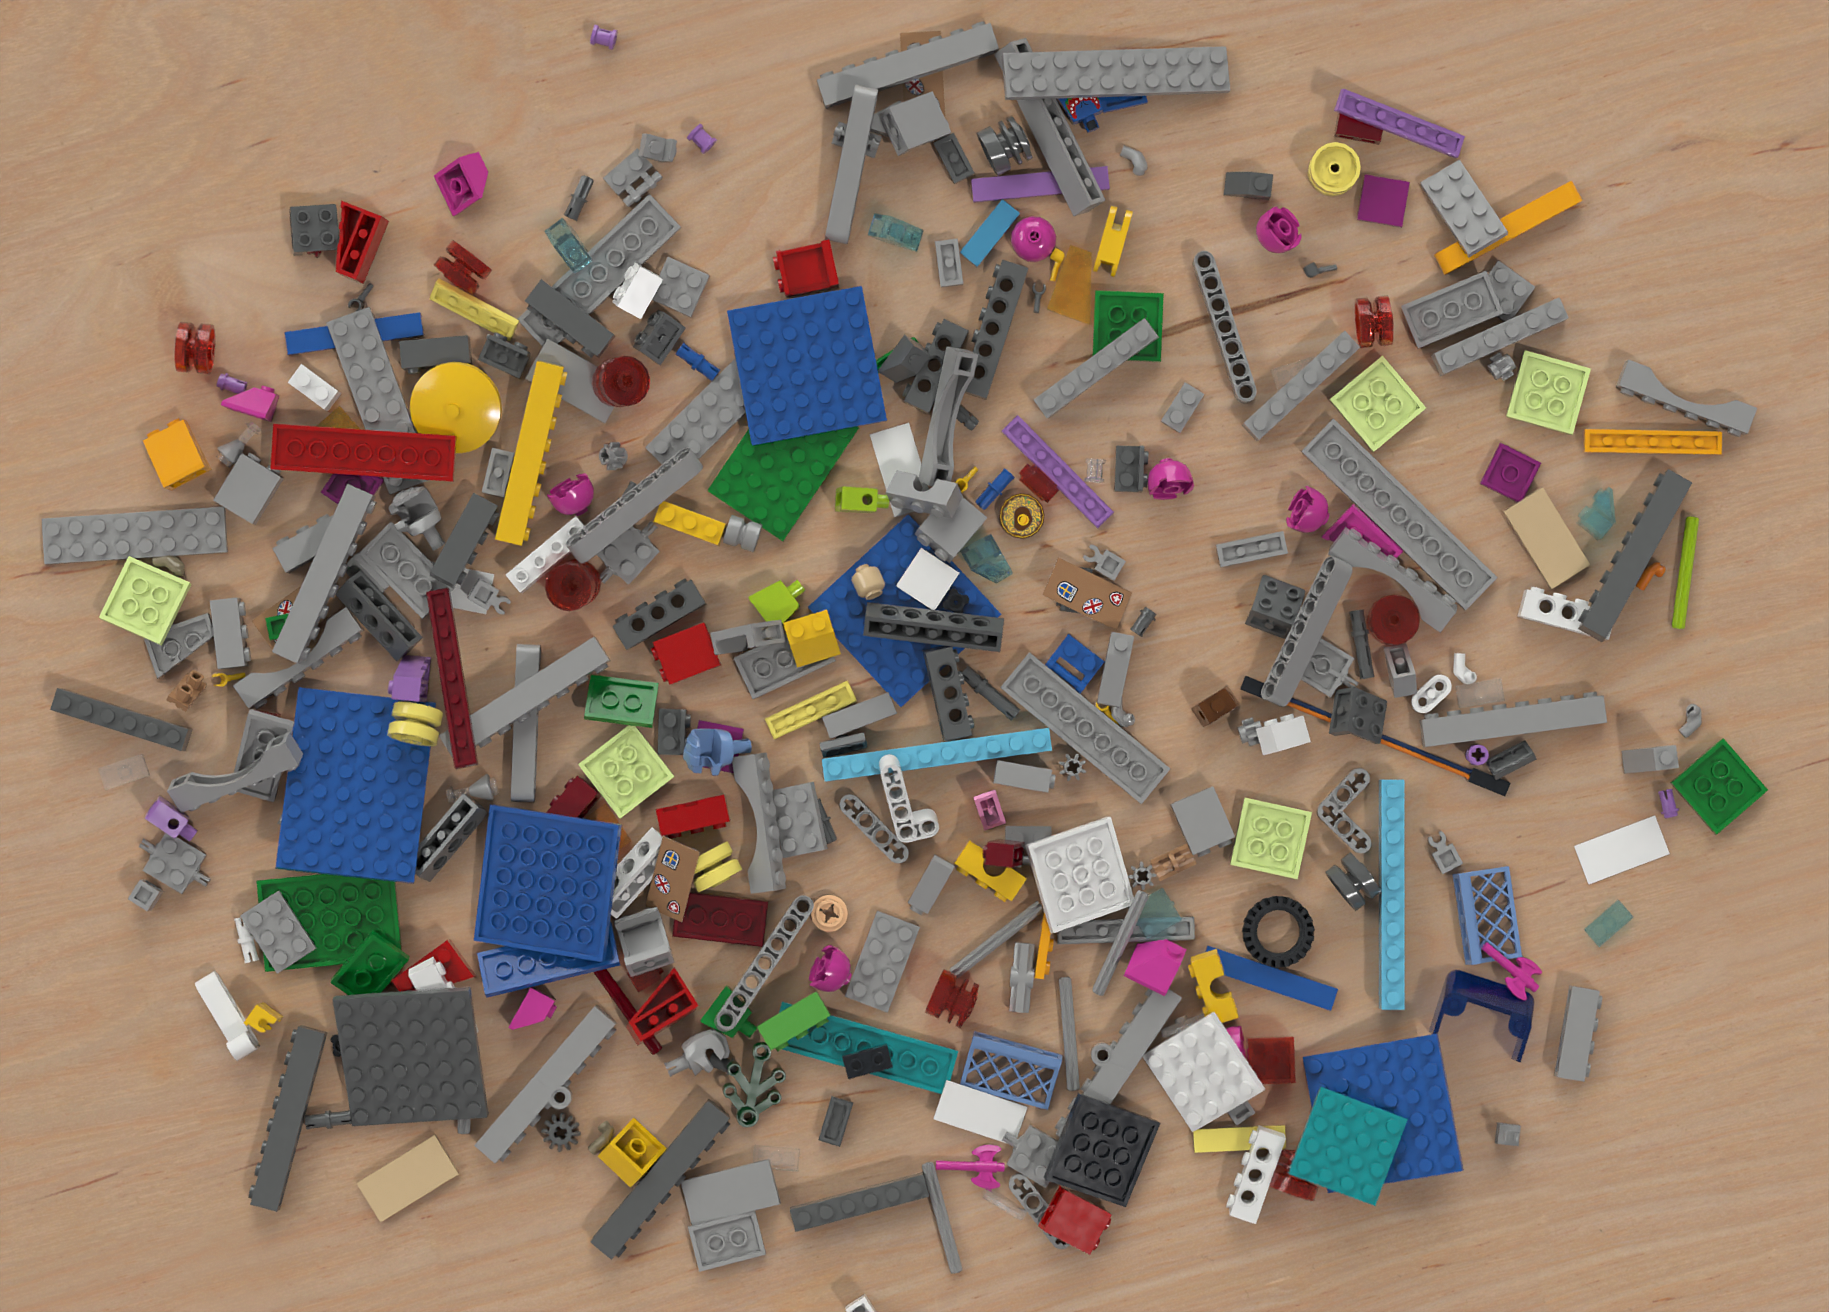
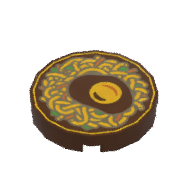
M1019 493L1010 496L1004 501L1000 508L999 520L1007 534L1014 538L1025 539L1039 532L1044 523L1045 514L1043 506L1038 499L1030 494Z

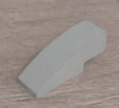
M888 692L822 718L831 739L895 715L897 712Z

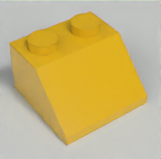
M828 610L783 623L797 668L841 654Z
M633 1117L597 1157L631 1188L667 1148Z

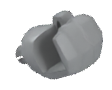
M424 486L411 487L397 493L392 504L389 506L391 515L397 514L401 518V521L394 525L396 530L408 532L411 536L423 534L433 551L443 546L445 541H443L435 528L436 523L442 519L441 514L428 489Z
M715 1029L697 1033L682 1044L683 1056L664 1064L666 1069L676 1066L668 1070L670 1077L688 1068L692 1069L695 1076L702 1070L709 1073L714 1067L708 1060L705 1051L711 1048L720 1060L728 1058L730 1049L726 1036Z

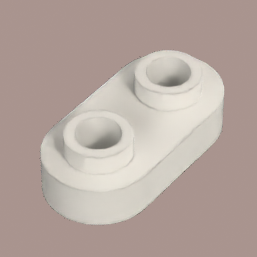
M1444 675L1433 676L1417 691V694L1412 696V708L1418 713L1431 711L1450 693L1452 685L1449 678ZM1437 682H1441L1443 684V689L1441 691H1438L1435 688V684ZM1421 697L1426 699L1425 706H1420L1418 703Z

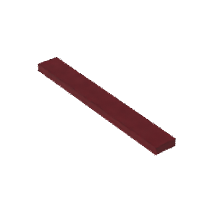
M449 587L428 591L426 595L454 768L457 770L476 766L479 764L451 592Z

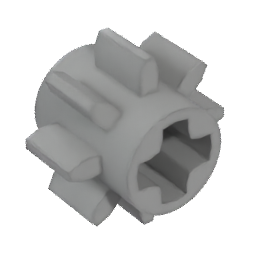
M1499 352L1489 359L1491 364L1487 365L1495 380L1502 378L1505 381L1514 375L1512 370L1516 366L1508 354L1502 356Z
M620 442L604 444L599 453V460L602 465H607V470L622 469L628 458L625 448H620Z
M1253 718L1242 720L1243 726L1237 727L1242 744L1248 742L1249 746L1260 744L1256 732L1257 728L1262 727L1260 721L1254 722Z
M1066 754L1067 761L1059 762L1060 765L1064 766V770L1059 773L1064 774L1066 772L1068 774L1067 781L1071 779V776H1075L1077 780H1080L1078 774L1080 772H1087L1082 769V765L1086 761L1079 762L1077 760L1079 754H1076L1074 759H1071ZM1070 761L1079 764L1075 774L1072 771L1068 772L1066 769L1069 767L1068 762Z
M1140 862V867L1137 869L1131 866L1134 873L1129 875L1128 878H1134L1133 887L1140 884L1141 889L1145 890V884L1154 885L1150 880L1151 877H1156L1157 875L1151 874L1152 865L1144 868L1143 862ZM1146 870V877L1148 879L1146 881L1141 880L1140 882H1138L1137 879L1139 876L1137 875V872H1144Z

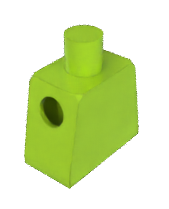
M845 486L836 489L835 512L874 513L877 511V508H889L888 496L878 494V489ZM862 497L867 498V504L862 502Z
M780 580L752 594L748 598L766 622L781 620L783 626V623L799 609L800 605L795 598L802 594L805 589L798 580L787 588Z

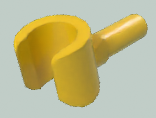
M1055 248L1050 256V259L1055 261L1050 277L1051 281H1056L1058 269L1065 257L1064 252L1058 248Z
M974 466L966 476L954 482L960 487L961 493L967 490L969 480L978 471L977 467Z
M245 672L233 675L215 673L212 677L220 676L221 683L213 686L223 687L229 681L245 678Z
M1096 702V708L1119 726L1118 722L1111 715L1110 706L1101 709Z

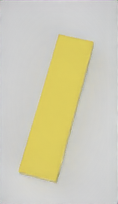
M440 278L435 282L430 300L493 333L496 332L507 337L508 341L513 338L519 320Z
M847 680L765 718V721L775 740L853 704L857 700Z
M1285 1125L1263 1126L1284 1133L1286 1137ZM1258 1126L1198 1129L1193 1132L1194 1152L1250 1150L1252 1144L1249 1143V1138L1252 1131H1256ZM1286 1139L1282 1149L1286 1148Z

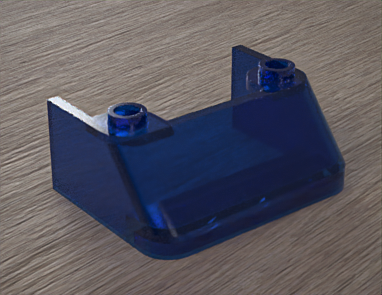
M1452 970L1445 978L1429 1033H1438L1444 1014L1449 1016H1459L1462 1014L1467 1002L1510 1015L1508 1030L1513 1036L1518 1037L1511 1059L1521 1063L1532 1027L1535 1001L1528 992H1526L1527 999L1521 1000L1512 994L1507 985L1461 970Z

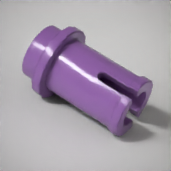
M225 373V375L220 374L217 381V387H220V390L226 389L237 394L246 390V381L230 377L228 373Z
M1673 789L1666 790L1667 800L1664 790L1659 791L1658 794L1663 809L1661 815L1664 814V818L1678 816L1677 811H1679V808H1676Z

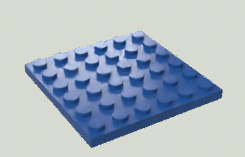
M862 286L727 310L752 446L887 421Z
M909 514L808 606L813 613L828 610L836 638L887 693L889 692V695L900 707L907 703L929 682L923 650L943 645L863 636L867 602L931 610L896 587L921 548L938 558L931 547L924 546L918 541L915 532L920 526ZM942 561L959 572V575L935 610L953 612L950 609H944L943 602L949 597V591L956 589L959 594L969 597V603L965 604L963 614L995 618L1001 615L953 561L950 563ZM864 564H868L869 567H877L885 582V587L882 590L883 593L870 600L858 596L852 583V576L856 573V568ZM952 647L953 649H957L958 654L965 649L961 647ZM947 664L942 665V666L940 667V669H939V672H940Z
M490 805L474 941L604 962L606 959L622 825L501 805Z
M1438 1033L1303 1057L1311 1106H1313L1321 1086L1407 1119L1384 1184L1464 1171ZM1327 1188L1328 1193L1336 1192Z

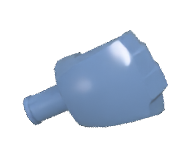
M693 729L686 740L683 759L687 762L688 768L693 773H702V767L706 766L710 768L712 776H718L722 767L731 764L734 754L750 753L752 745L749 738L732 740L731 734L726 730Z

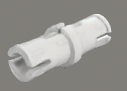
M241 918L234 919L239 935L237 941L238 944L241 943L244 962H251L249 953H251L252 961L259 960L254 943L255 938L244 921V926H242Z

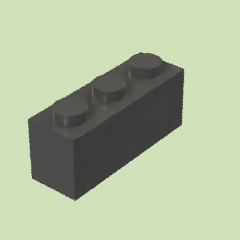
M468 335L399 341L401 368L404 371L408 370V374L422 373L421 369H432L437 365L447 362H462L472 365L471 344Z

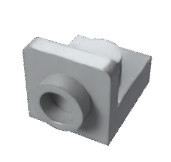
M642 134L638 156L658 162H673L677 152V140L665 139L651 134Z

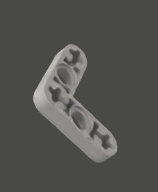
M1362 768L1352 770L1317 807L1318 817L1356 853L1367 852L1371 847V839L1343 810L1369 783V774ZM1355 773H1363L1364 783L1362 784L1358 782L1354 786V788L1357 789V791L1354 793L1352 788L1348 785H1345V783L1348 780L1349 783L1352 784V782L1356 779L1353 775ZM1341 788L1349 791L1350 796L1347 801L1342 802L1337 798V792ZM1323 806H1332L1331 812L1336 817L1338 813L1342 815V817L1334 822L1333 826L1330 824L1333 821L1330 816L1323 817ZM1341 821H1347L1350 824V830L1346 834L1338 831L1337 827ZM1355 829L1358 831V833L1354 834L1357 838L1362 839L1364 837L1366 839L1364 842L1366 847L1364 849L1362 847L1357 849L1355 847L1357 842L1353 838L1350 841L1346 839L1353 834Z

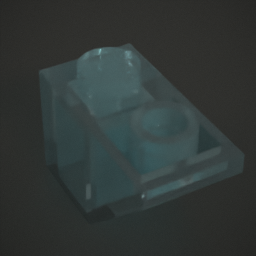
M874 213L868 235L882 242L917 252L924 230L895 217Z
M563 218L544 231L554 248L574 274L593 261L575 230Z
M1610 487L1604 490L1600 488L1592 497L1595 500L1590 507L1586 505L1578 514L1580 519L1577 524L1596 540L1602 539L1616 522L1613 489Z
M992 534L983 537L960 551L971 571L994 583H998L1013 574Z

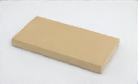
M1543 487L1503 511L1550 589L1555 588L1590 565Z
M434 1135L362 1179L357 1185L379 1221L382 1222L457 1176L459 1172L437 1136Z

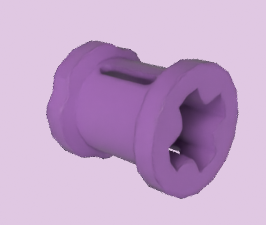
M594 25L590 43L592 45L596 43L608 46L610 50H613L618 30L609 31L599 28V25Z
M702 124L695 127L687 136L689 141L692 140L701 149L700 152L702 154H705L717 141L716 138H712L703 129Z
M1472 745L1466 750L1465 756L1470 764L1482 765L1488 760L1489 754L1483 745ZM1476 748L1479 753H1482V757H1479L1478 761H1476L1475 757H1472V753L1476 752Z

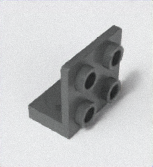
M336 204L290 207L293 256H301L303 252L337 250L339 230Z
M1263 575L1245 624L1286 639L1299 613L1305 590Z
M1356 687L1336 690L1329 734L1334 736L1352 734L1374 744H1380L1387 701Z

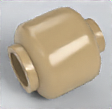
M868 564L861 565L856 568V573L852 576V583L858 596L870 600L883 593L882 590L885 587V582L877 567H869Z

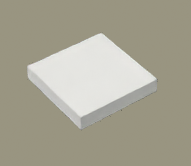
M921 548L896 587L931 610H935L959 575V572Z

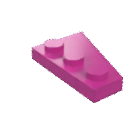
M1354 504L1321 537L1335 542L1346 527L1349 530L1355 529L1362 535V539L1368 543L1373 542L1381 548V552L1387 556L1392 555L1397 558L1403 552L1401 547Z

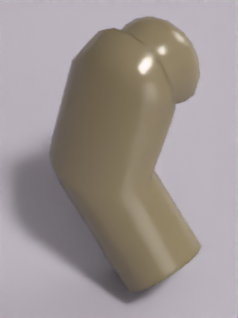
M168 555L152 558L155 568L167 567L176 577H181L185 573L184 563L176 556Z
M604 1121L598 1127L602 1135L588 1146L589 1151L593 1155L598 1154L609 1144L614 1133V1127L608 1121Z

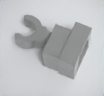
M1497 1122L1495 1143L1519 1146L1521 1125Z

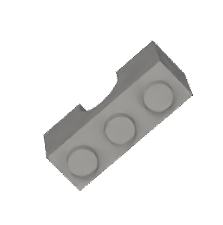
M896 471L886 490L892 506L898 509H910L917 513H929L940 518H953L963 498L957 483L937 479L931 489L921 492L923 487L916 474Z

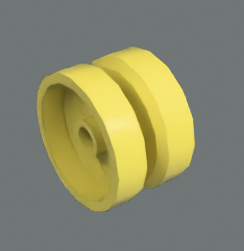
M1337 142L1325 144L1316 151L1309 162L1308 176L1310 183L1315 190L1323 195L1332 197L1343 195L1352 188L1359 178L1361 169L1359 157L1346 144ZM1336 166L1338 168L1337 172H1332L1331 167Z
M395 702L392 716L398 721H393L389 724L387 735L392 739L409 744L436 746L439 732L434 728L441 726L443 712L422 704Z
M728 841L698 857L694 874L702 870L704 872V875L696 878L693 882L698 893L709 887L714 888L731 879V875L743 870L737 859H732L723 864L722 859L730 856L733 852Z

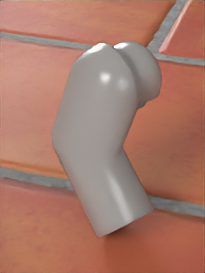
M1123 146L1120 156L1132 161L1134 166L1133 173L1135 175H1144L1148 164L1140 151Z
M1122 698L1119 708L1111 706L1112 717L1122 727L1134 724V715L1127 714L1122 709Z
M1690 704L1687 707V723L1679 729V732L1685 738L1689 737L1702 723L1701 709L1696 704Z

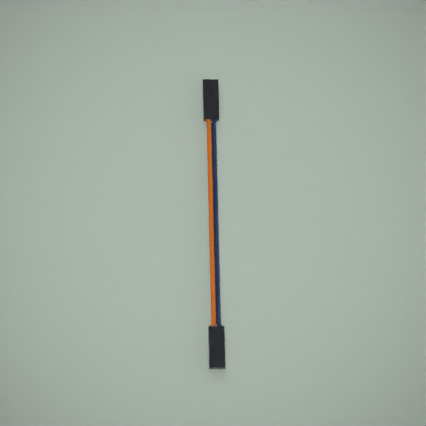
M1245 676L1240 690L1262 698L1261 690L1264 683ZM1291 698L1287 706L1329 723L1331 722V713L1294 698ZM1382 734L1381 744L1468 779L1467 782L1504 797L1507 794L1511 784L1508 781L1500 778L1495 780L1493 775L1475 768L1467 769Z

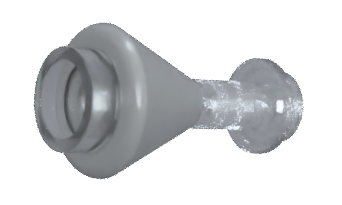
M252 420L249 423H245L248 428L238 439L217 448L220 453L216 457L227 467L231 468L235 465L243 453L245 444L254 434L260 435L261 428Z
M485 774L470 787L454 790L450 786V789H446L448 802H453L454 804L456 799H459L463 793L468 796L493 801L494 796L499 795L496 778H490L488 774Z

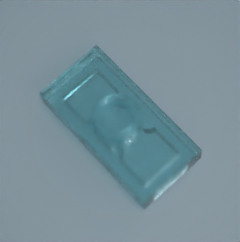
M1617 900L1583 930L1600 947L1634 917Z

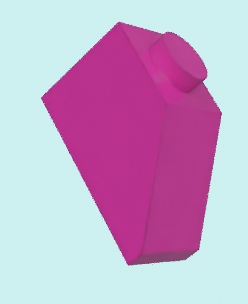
M531 987L508 1028L514 1030L542 1022L547 1017L551 1019L557 1009V1006L554 1005L556 999L535 987Z

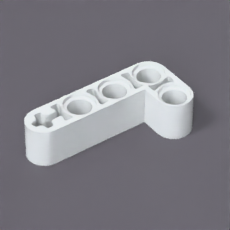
M894 755L883 756L879 761V769L897 838L901 842L908 843L936 835L939 830L936 813L931 809L912 812L898 758ZM888 768L893 769L894 775H889ZM893 787H900L896 791L890 790ZM898 807H905L901 811L896 810ZM926 821H932L929 825L923 824ZM903 827H910L908 830H901Z
M213 971L195 982L199 994L228 1041L226 1045L234 1059L238 1061L261 1047L250 1026L243 1024L246 1019L218 973Z

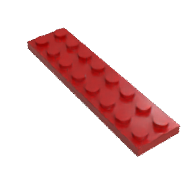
M273 424L270 469L454 482L457 436Z

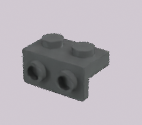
M496 332L493 336L487 334V340L478 360L520 379L531 356V353L527 351L528 347L518 342L512 345L506 342L507 337Z

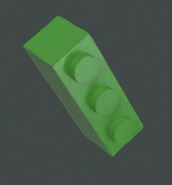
M815 991L759 1024L757 1028L770 1050L776 1048L778 1052L789 1045L788 1040L796 1037L798 1040L809 1033L807 1029L813 1025L819 1028L829 1022L827 1017L831 1014L819 993Z

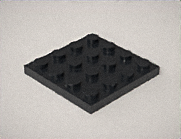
M1078 1093L1043 1178L1047 1181L1126 1207L1160 1122Z

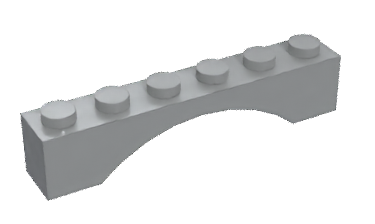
M1559 297L1431 355L1441 377L1508 345L1564 322L1569 317Z
M1144 318L1034 399L1035 403L1045 417L1050 418L1100 379L1158 339L1159 336Z
M1346 331L1341 333L1247 419L1242 426L1258 442L1353 355L1360 346Z
M946 347L918 477L921 482L929 486H933L937 479L949 482L952 479L954 470L953 439L956 418L963 395L974 377L978 354L966 349Z
M1631 360L1625 361L1616 384V388L1621 389L1620 393L1626 396L1633 397L1635 394L1642 397L1641 401L1651 405H1654L1655 402L1664 405L1663 409L1672 413H1676V411L1685 413L1684 417L1690 420L1697 421L1699 418L1707 421L1705 425L1715 429H1719V426L1728 429V434L1736 437L1748 434L1757 410L1756 407L1738 400L1717 405H1703L1686 401L1666 389L1655 377L1650 367Z
M1345 527L1329 548L1328 555L1349 563L1352 567L1373 569L1395 579L1412 596L1419 609L1421 620L1441 633L1456 613L1458 605L1455 604L1456 601L1448 594L1442 595L1437 591V587L1434 584L1419 579L1418 574L1410 568L1405 569L1399 565L1400 562L1394 556H1387L1382 553L1378 545L1373 542L1368 543L1362 539V535L1355 529L1349 530Z
M345 607L327 620L320 640L305 661L302 660L300 664L296 663L289 668L277 672L250 673L233 685V687L248 708L252 709L255 707L257 710L268 702L266 699L274 694L276 697L287 689L285 685L291 681L296 683L304 678L305 671L310 668L315 670L324 664L323 659L328 655L334 657L343 650L341 646L348 641L352 644L362 637L360 633L364 629L353 613Z
M288 732L271 739L262 755L250 766L240 771L216 776L191 772L173 779L167 792L180 813L187 810L194 811L202 804L207 802L214 803L224 795H233L241 788L246 786L249 788L253 787L261 780L266 778L270 780L283 771L287 770L289 772L299 766L303 753L291 733Z
M767 752L733 757L732 764L735 781L747 795L753 808L757 825L756 850L748 869L750 892L753 894L786 889V876L782 864L783 854L779 843L776 806L773 800V784L770 779V762L767 758Z

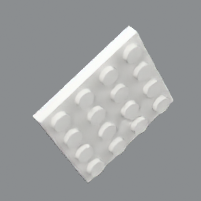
M1105 817L1025 845L1051 933L1131 906L1134 896L1111 817Z
M1215 1012L1147 1051L1142 1056L1192 1132L1265 1090V1087Z

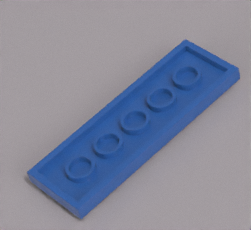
M611 921L604 962L509 946L477 953L486 998L620 966Z

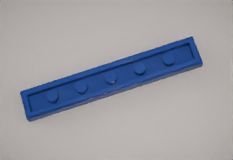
M420 312L375 319L383 342L424 336ZM328 326L285 332L288 355L336 349Z
M1207 945V948H1206V951H1205V952H1208V951H1211V950H1214V949H1217V948H1214V947H1211V946H1208V945ZM1217 949L1225 976L1330 1011L1332 1010L1338 992L1337 988Z

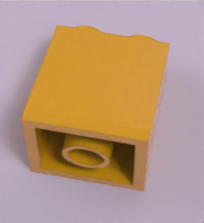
M179 418L167 424L168 428L162 431L156 429L148 433V438L143 440L162 486L171 491L212 470L188 422L185 420L180 421Z

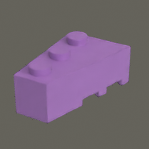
M405 655L402 658L394 674L393 681H389L388 694L392 695L391 699L427 702L431 657Z

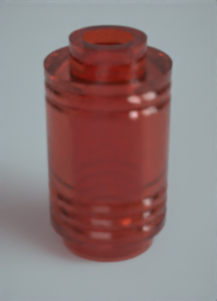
M1026 464L1018 473L1021 475L1019 481L1041 501L1048 503L1059 491L1056 487L1057 484L1035 464L1032 466Z

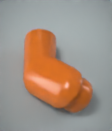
M1654 562L1644 569L1636 587L1644 591L1654 574L1657 577H1662L1666 568L1660 565L1659 562Z

